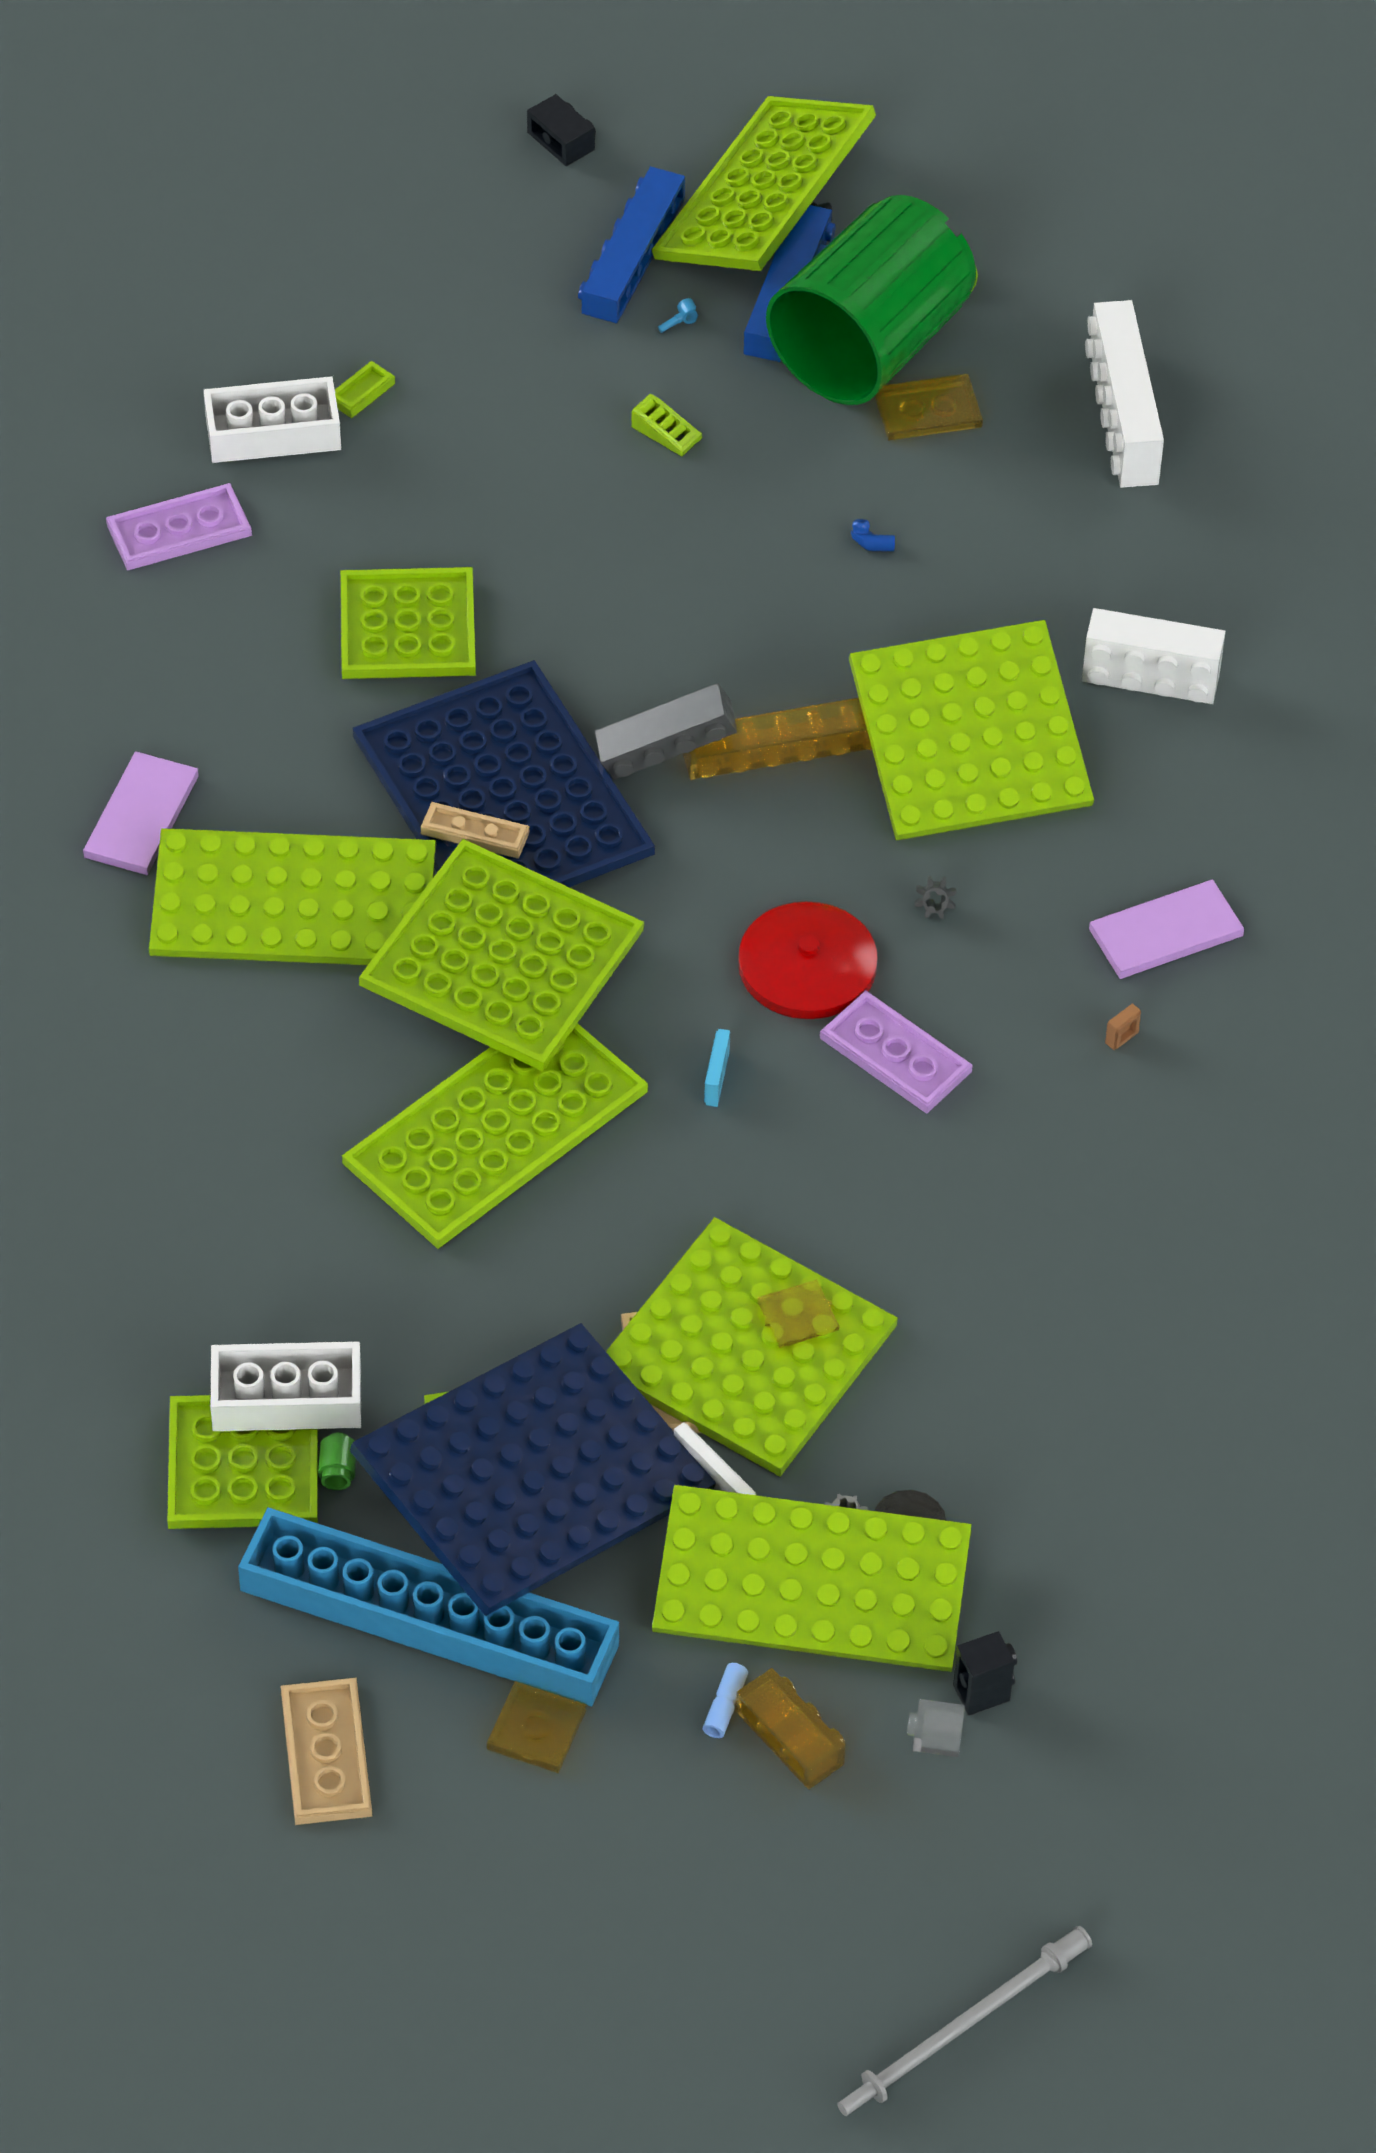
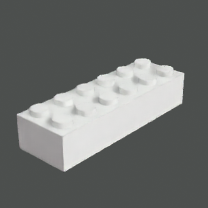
M1132 300L1094 303L1093 316H1088L1087 322L1088 333L1091 339H1086L1085 350L1087 358H1092L1093 361L1090 364L1092 381H1097L1098 384L1095 388L1097 404H1102L1103 407L1100 413L1102 428L1108 429V432H1106L1107 451L1113 452L1111 456L1112 474L1118 475L1120 488L1159 485L1164 438Z

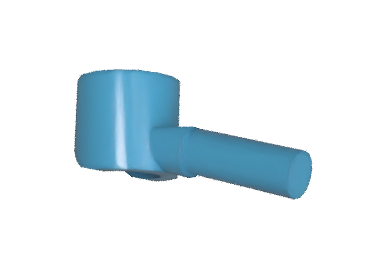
M686 298L679 302L677 305L679 313L658 326L660 333L683 321L686 324L696 322L698 314L696 312V305L691 298Z

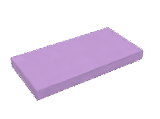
M230 483L106 517L107 527L127 571L252 536L251 526Z
M135 751L83 849L84 858L148 875L159 853L161 828L172 829L199 777L198 768Z
M1213 879L1091 921L1089 925L1090 932L1119 979L1242 937L1244 934V927Z
M866 990L820 1031V1039L926 1114L972 1073L973 1065Z

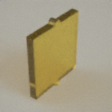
M817 1280L758 1297L757 1302L766 1318L765 1326L771 1329L779 1348L839 1330V1324L831 1310L832 1302L826 1300Z

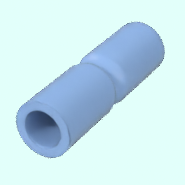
M729 1663L725 1669L716 1693L717 1697L712 1702L702 1728L704 1733L710 1737L723 1738L735 1709L734 1704L738 1701L748 1676V1670L738 1663Z

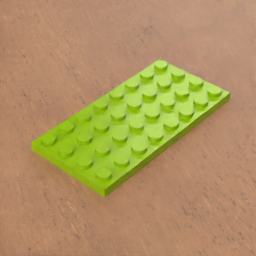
M768 96L651 249L655 260L762 271L875 118L876 113L873 105Z
M161 828L149 942L150 956L368 965L434 878L436 840Z
M577 1023L544 1071L489 1047L343 1154L342 1164L439 1249L648 1092V1083Z
M674 1485L652 1632L952 1672L972 1524Z

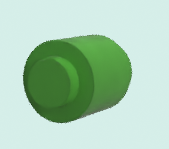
M332 1433L324 1437L320 1442L318 1476L321 1479L322 1485L331 1490L346 1489L355 1478L356 1458L349 1451L352 1442L355 1440L345 1433Z

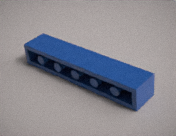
M650 166L645 177L639 178L634 197L628 198L622 219L618 218L616 220L611 239L605 240L600 259L594 260L591 266L589 279L587 282L583 281L581 283L578 299L582 300V314L618 323L653 258L651 249L670 226L685 199L684 175Z
M810 205L776 250L744 331L745 355L781 362L768 334L766 324L767 307L771 298L827 246V241L831 242L833 240L836 224L831 223V209Z

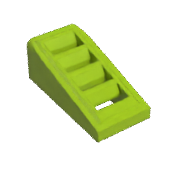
M651 393L632 410V428L680 456L685 455L702 439V433ZM681 434L685 435L680 441L676 440Z

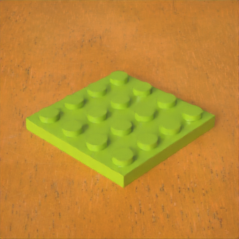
M473 567L340 570L342 679L476 676Z
M211 1395L170 1396L168 1529L258 1527L267 1507L318 1523V1429L213 1431L210 1408Z

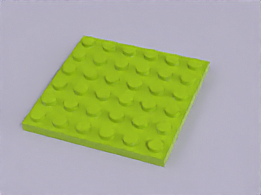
M1045 620L850 653L849 662L896 841L1093 805V793Z
M462 839L359 976V986L536 1069L544 1071L644 931V921Z
M714 1217L607 1349L606 1353L651 1405L681 1422H690L696 1425L699 1432L781 1477L896 1328L898 1317Z

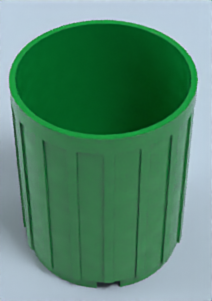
M894 195L875 204L872 203L771 298L766 311V324L770 340L784 365L802 384L832 402L844 405L866 403L963 307L962 305L971 295V290L976 280L975 261L962 233L956 237L945 224L949 218L944 213L921 199L907 195Z

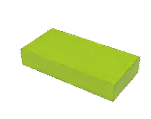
M370 361L335 389L338 410L352 419L395 384V376L375 362Z

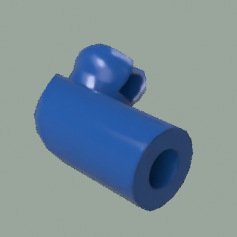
M857 519L853 522V530H851L852 539L865 550L895 551V535H875L869 531V521L865 519Z

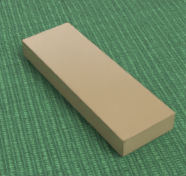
M431 802L421 825V835L457 844L462 839H465L493 853L519 859L529 835V826Z

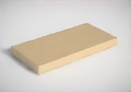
M357 1677L282 1685L281 1697L295 1825L372 1817Z

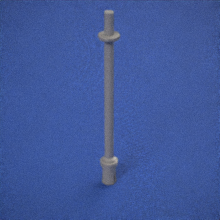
M1076 1926L1054 1944L1051 1942L1047 1943L1041 1948L1040 1959L877 2075L869 2070L863 2072L861 2076L864 2085L837 2103L840 2112L844 2116H848L871 2098H874L879 2103L886 2101L888 2097L885 2088L1048 1971L1060 1973L1065 1970L1069 1961L1087 1948L1092 1947V1940L1089 1934L1081 1926Z

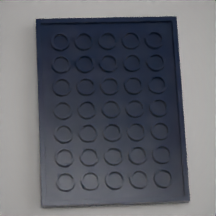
M535 660L353 727L355 741L415 838L436 840L434 866L436 872L440 870L458 844L421 835V825L431 802L528 825L529 835L519 859L502 854L498 855L567 887H572L655 855L654 843Z
M582 1323L352 1442L349 1450L485 1616L670 1514L674 1485L714 1490L716 1485L713 1478L674 1436V1431Z

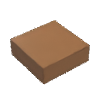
M1132 1003L1108 1021L1105 1043L1113 1050L1118 1049L1139 1033L1141 1010Z

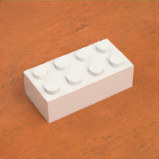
M332 376L203 389L212 463L341 450L340 421Z
M1093 608L1086 637L1082 682L1213 704L1220 675L1225 630Z
M360 1342L211 1345L210 1408L213 1431L361 1428Z

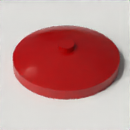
M793 902L765 912L748 927L739 947V973L745 988L752 997L769 1010L798 1019L826 1018L840 1014L865 990L869 992L876 977L877 949L874 939L865 925L847 911L819 902Z

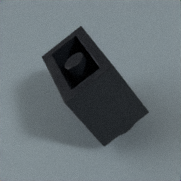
M557 94L527 110V133L565 166L595 150L596 130L592 122L583 118L570 103L565 102Z
M999 1631L957 1645L953 1686L968 1716L1010 1701L1012 1685L1015 1684L1013 1672L1014 1665H1017V1656L1013 1646L1010 1643L1005 1644Z

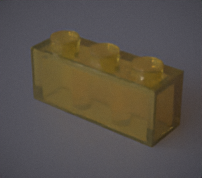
M770 1668L737 1691V1714L808 1790L844 1765L846 1743L842 1735L836 1729H830L821 1720V1716L813 1704L810 1702L805 1703L798 1696L793 1683L787 1677H781L773 1668Z

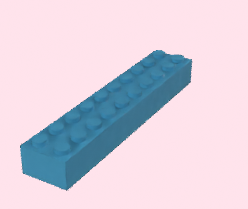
M267 1507L238 1566L240 1591L591 1707L595 1702L619 1647V1621L530 1592L485 1616L443 1564Z

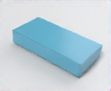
M718 1029L715 1034L705 1080L704 1103L707 1106L718 1107L730 1052V1030Z

